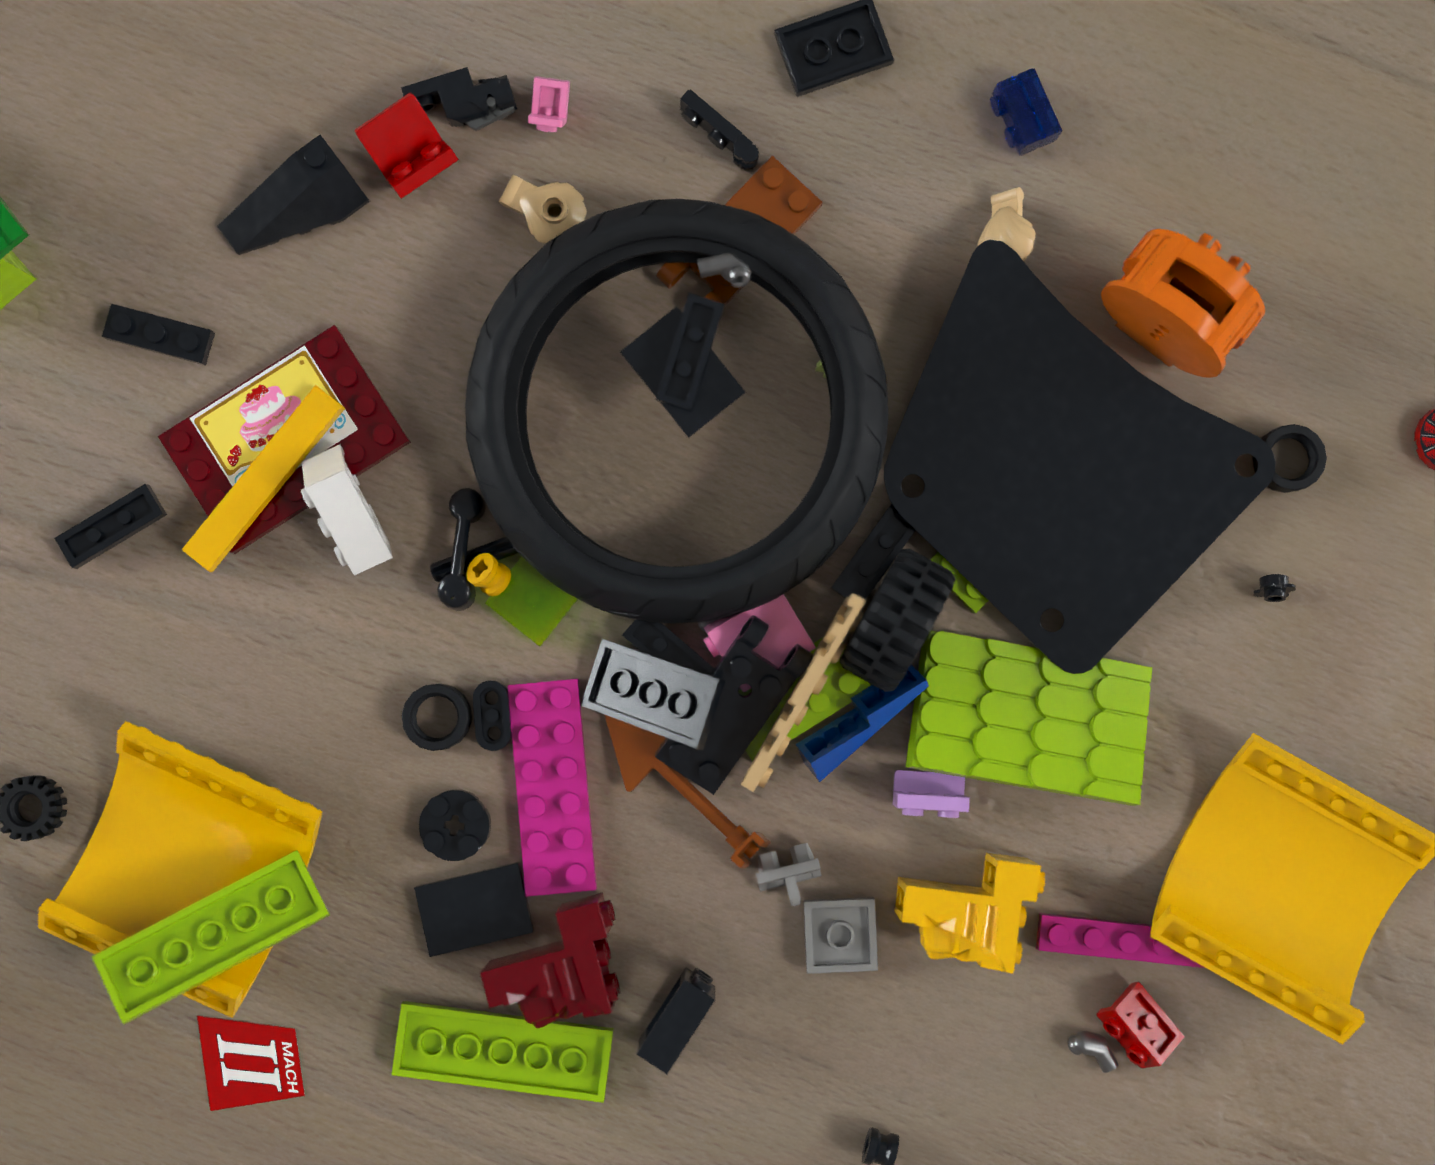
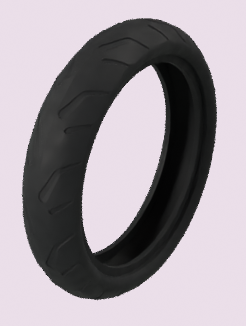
M648 200L597 214L572 226L547 242L509 281L495 301L481 328L467 379L465 402L466 440L480 491L492 516L513 548L543 577L575 598L599 610L615 615L654 623L707 622L755 609L783 595L819 569L848 537L874 490L881 468L888 432L887 379L875 335L862 307L840 274L804 241L785 228L758 214L743 209L702 200ZM731 253L749 267L751 272L750 281L770 292L791 311L815 346L826 375L830 396L831 419L826 453L810 490L799 506L779 527L751 547L714 562L693 566L668 567L637 562L617 555L585 536L564 516L546 491L535 467L527 433L526 412L532 373L548 336L559 320L576 302L605 281L644 266L678 262L698 264V259Z

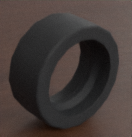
M1296 424L1280 426L1262 436L1261 439L1268 444L1270 449L1282 439L1290 438L1297 440L1307 451L1309 460L1307 470L1298 478H1282L1275 472L1271 483L1267 486L1271 490L1288 493L1305 489L1317 482L1324 472L1327 460L1325 445L1315 432L1305 426ZM1253 456L1252 461L1254 471L1256 473V471L1258 470V462L1256 458Z
M445 684L424 685L414 691L405 702L402 712L403 729L409 740L418 747L431 751L449 749L461 742L469 732L472 721L471 706L465 695L455 687ZM435 696L444 697L451 701L457 710L458 716L456 727L453 731L440 738L430 737L423 733L417 724L416 717L418 708L423 701Z

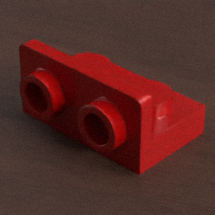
M1140 982L1131 983L1111 1007L1101 1008L1096 1013L1097 1017L1102 1021L1105 1031L1116 1038L1126 1050L1129 1060L1140 1068L1161 1066L1185 1037Z

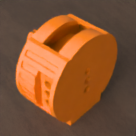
M1165 229L1150 230L1124 261L1122 270L1125 274L1120 280L1108 282L1101 291L1104 307L1110 316L1117 321L1115 324L1117 328L1167 366L1171 367L1174 365L1180 370L1200 377H1216L1225 368V357L1231 349L1241 347L1265 315V305L1260 294L1244 278L1250 272L1251 267L1245 262L1237 271L1236 268L1243 259L1231 256L1227 262L1216 253L1222 247L1218 240H1215L1209 249L1206 248L1213 238L1209 234H1202L1199 240L1195 242L1186 235Z

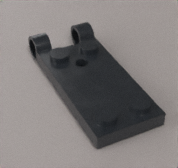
M755 615L748 619L710 674V676L725 680L726 682L704 749H696L665 738L655 752V758L713 795L792 684L805 672L813 658L812 653L797 644L791 649L784 662L778 668L754 652L753 649L761 642L769 628L767 623ZM742 684L750 685L752 688L751 693L746 696L739 694V686Z

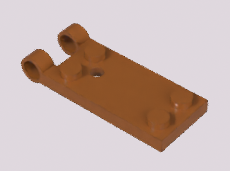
M771 156L725 205L758 214L785 228L794 235L822 206V201L774 156ZM678 262L665 263L656 274V277L670 289L689 269L700 278L701 275L698 264ZM720 274L701 278L713 290L704 298L724 303L725 306L742 289L733 286Z

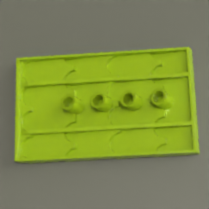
M931 630L921 647L918 672L927 680L929 686L914 699L905 768L1130 806L1140 805L1153 667L1102 658L1092 670L1082 674H1072L1063 671L1041 650L1035 647Z

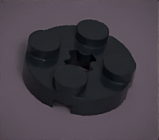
M459 789L448 790L431 798L424 807L419 820V832L425 849L436 857L447 861H461L475 855L487 842L491 831V817L484 804L473 793ZM453 815L459 816V822L465 825L464 830H458L457 835L451 834V830L446 828V821H451Z

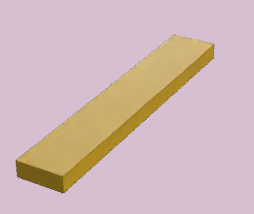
M315 385L181 550L207 571L213 572L341 415L345 407Z

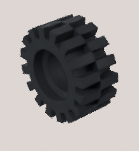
M41 775L11 780V783L5 784L1 788L4 792L0 793V823L4 826L0 828V831L3 834L10 832L9 838L14 840L21 838V841L35 840L51 835L55 832L54 828L62 825L63 821L60 818L65 817L67 814V810H62V805L68 804L67 798L61 799L60 794L64 793L61 787L55 788L54 785L57 782L52 779L45 780L46 777ZM27 794L35 795L42 803V813L33 822L22 818L19 812V803Z

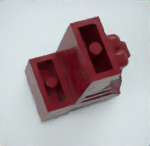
M603 892L561 904L555 913L562 936L561 941L496 958L487 963L480 972L489 1009L517 1002L525 1021L533 1024L537 1029L559 1018L569 1019L580 1013L583 1014V1018L613 1012L615 1002L619 1000L618 994L621 991L616 973L610 974L608 965L609 959H611V952L606 938L611 927L614 926L613 921L616 920L611 900L605 901Z

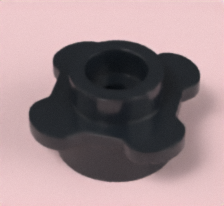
M1266 575L1259 579L1260 589L1254 591V596L1264 597V600L1267 602L1284 601L1291 591L1296 590V585L1289 584V577L1286 575Z

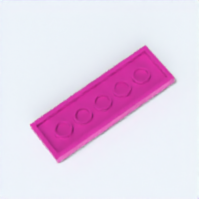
M579 679L508 685L525 896L596 890L597 883Z

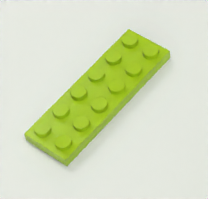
M296 850L93 955L92 959L121 1022L127 1024L330 916V913L300 853Z
M403 1001L400 1009L391 1075L604 1103L614 1028L553 1021L537 1029L533 1024L527 1023L523 1016Z

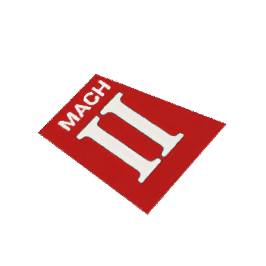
M197 1016L210 1111L305 1096L296 1030L294 1028Z

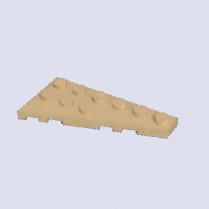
M852 593L842 602L816 648L809 666L798 680L741 781L743 787L754 792L757 786L764 788L773 772V769L769 767L775 755L781 757L791 740V738L787 737V734L793 724L799 726L809 708L805 704L811 693L818 695L828 679L824 671L829 663L836 664L846 647V644L842 643L847 632H854L861 621L864 613L860 610L866 600Z

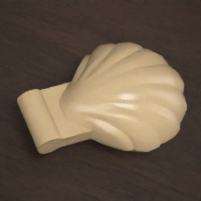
M512 175L499 200L501 205L524 215L531 235H534L538 242L544 244L572 226L585 221L587 213L582 194L569 183L555 182L537 187L516 175Z
M1020 187L991 196L992 218L985 226L977 247L987 240L1002 241L1016 251L1021 259L1025 261L1033 251L1036 233L1032 228L1033 225L1022 217L1024 193Z

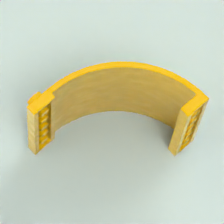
M125 721L117 731L116 753L119 754V760L102 815L83 855L56 900L53 901L46 898L38 908V928L88 952L97 954L298 850L308 868L323 811L316 809L308 802H301L275 787L266 786L255 781L243 772L229 769L210 757H203L192 752L178 742L166 740L153 734L145 727H138ZM272 947L181 995L233 1018L257 978Z
M1253 733L1218 777L1191 820L1163 881L1154 910L1150 937L1343 1045L1365 1022L1364 1012L1350 1005V999L1367 948L1383 917L1400 891L1418 869L1423 870L1435 857V834Z

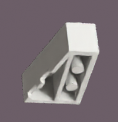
M341 444L302 461L305 488L301 489V493L307 506L310 509L316 507L321 518H318L317 521L326 538L333 537L337 545L334 547V552L343 567L348 565L355 576L393 558L390 543L371 505H368L358 486L360 482L356 474L352 475L345 463V452Z

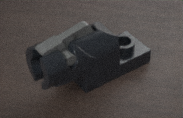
M468 67L401 87L403 96L412 93L425 112L433 110L437 106L436 104L442 103L447 119L452 127L468 125L474 131H478L497 120L513 114L517 110L507 75L479 79V83L474 85Z

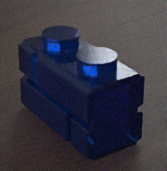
M1031 68L1015 77L1012 76L996 84L992 93L993 97L990 98L991 107L997 117L1002 116L1007 127L1004 129L1006 141L1010 148L1016 147L1019 156L1048 145L1058 139L1062 133V128L1035 68Z

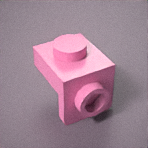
M534 77L531 114L528 115V123L536 124V129L544 132H557V127L562 128L567 123L570 81Z

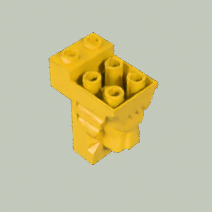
M986 853L982 887L898 877L894 912L901 922L914 923L916 926H919L920 942L930 959L956 958L961 962H976L983 968L1014 974L1015 964H1020L1022 957V943L1018 942L1019 928H1024L1026 922V906H1022V900L1037 902L1038 893L1042 894L1044 891L1045 873L1041 872V865L1029 858Z

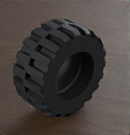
M901 549L839 660L843 669L883 691H894L921 649L956 581L952 571L912 549Z

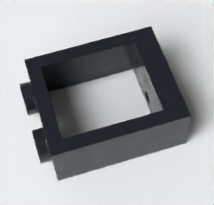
M687 967L684 969L640 1037L636 1053L638 1056L665 1074H668L715 1001V986L711 984L713 978L698 968H695L694 971Z

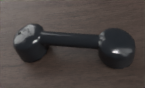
M471 488L460 489L450 498L449 510L452 516L457 519L450 573L441 579L437 588L438 597L441 602L455 611L466 610L474 603L476 597L475 587L464 576L470 523L478 521L484 515L486 502L480 493Z

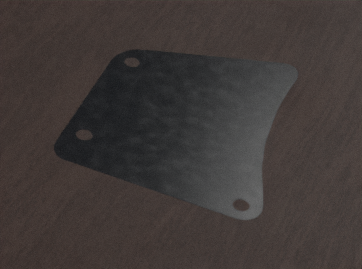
M987 240L975 249L969 260L891 446L884 466V481L890 502L921 536L1053 663L1063 671L1072 674H1082L1093 669L1111 648L1271 483L1275 473L1276 462L1273 451L1258 436L1185 402L1138 372L1072 316L1029 269L1016 251L1002 241ZM1243 454H1251L1258 462V470L1251 477H1242L1235 470V461ZM915 474L923 479L925 487L920 496L910 498L902 492L901 483L907 475ZM1047 609H1057L1062 613L1064 623L1058 631L1049 632L1042 627L1040 622L1041 615Z

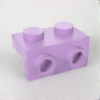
M896 770L894 772L893 806L902 808V815L923 816L924 810H938V817L959 818V812H969L970 798L964 795V777L927 771Z

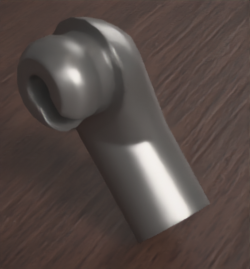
M731 253L697 260L701 278L720 274L737 288H742L749 283L751 277L749 267Z
M1080 1031L1069 1038L1068 1047L1070 1051L1075 1055L1083 1053L1095 1056L1103 1073L1110 1072L1118 1067L1119 1064L1107 1041L1100 1034Z

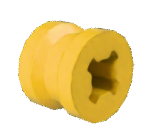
M482 553L470 562L466 577L472 585L480 587L481 591L486 595L494 597L501 594L508 587L511 580V571L503 563H498L497 559L490 553Z

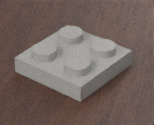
M874 897L803 900L807 974L878 971Z

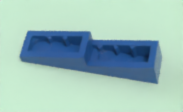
M911 664L894 691H883L871 685L850 698L854 709L795 744L803 762L819 782L822 781L929 686L927 680Z

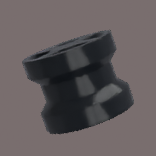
M870 1127L864 1142L862 1163L867 1165L872 1163L894 1165L898 1153L899 1135L894 1133L889 1135L880 1134L878 1129Z

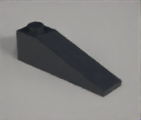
M320 134L292 154L217 227L236 253L241 255L278 243L280 239L298 233L303 235L312 232L311 229L329 223L333 225L343 222L369 203L370 200Z

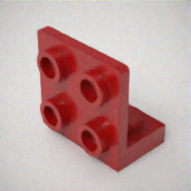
M408 93L355 129V134L392 189L401 199L459 160L452 148L441 138L412 93Z

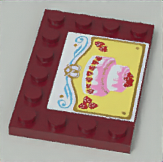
M333 325L158 436L207 516L212 513L315 385L345 407V410L304 460L341 444L345 452V463L351 474L359 476L411 443L336 325ZM302 463L230 550L232 554L238 553L309 508L301 493V489L305 488Z

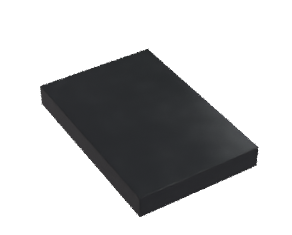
M859 0L774 30V35L796 97L894 63V57L873 0Z
M678 306L620 351L655 397L657 396L682 316V311ZM711 349L692 412L662 402L660 403L687 437L690 438L746 392Z
M519 862L414 887L429 957L534 932Z

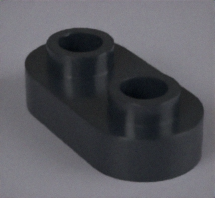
M498 681L482 682L473 693L475 736L482 748L488 751H497L506 747L512 738L508 689ZM490 691H494L498 695V701L494 705L489 704L486 700V696ZM493 726L498 727L501 731V735L497 740L489 736V730Z

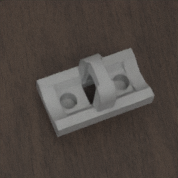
M808 843L791 847L790 853L793 865L781 868L776 852L758 855L759 873L756 874L760 892L786 885L791 906L794 907L801 904L797 882L822 876L818 858L814 859Z

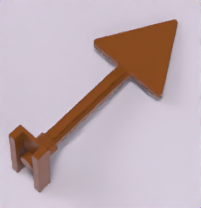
M605 715L626 791L632 792L653 769H656L727 837L725 841L735 849L730 859L739 868H748L752 864L749 859L760 849L755 845L756 843L760 847H767L771 843L760 832L754 831L750 835L741 825L737 827L682 774L655 758V752L666 737Z

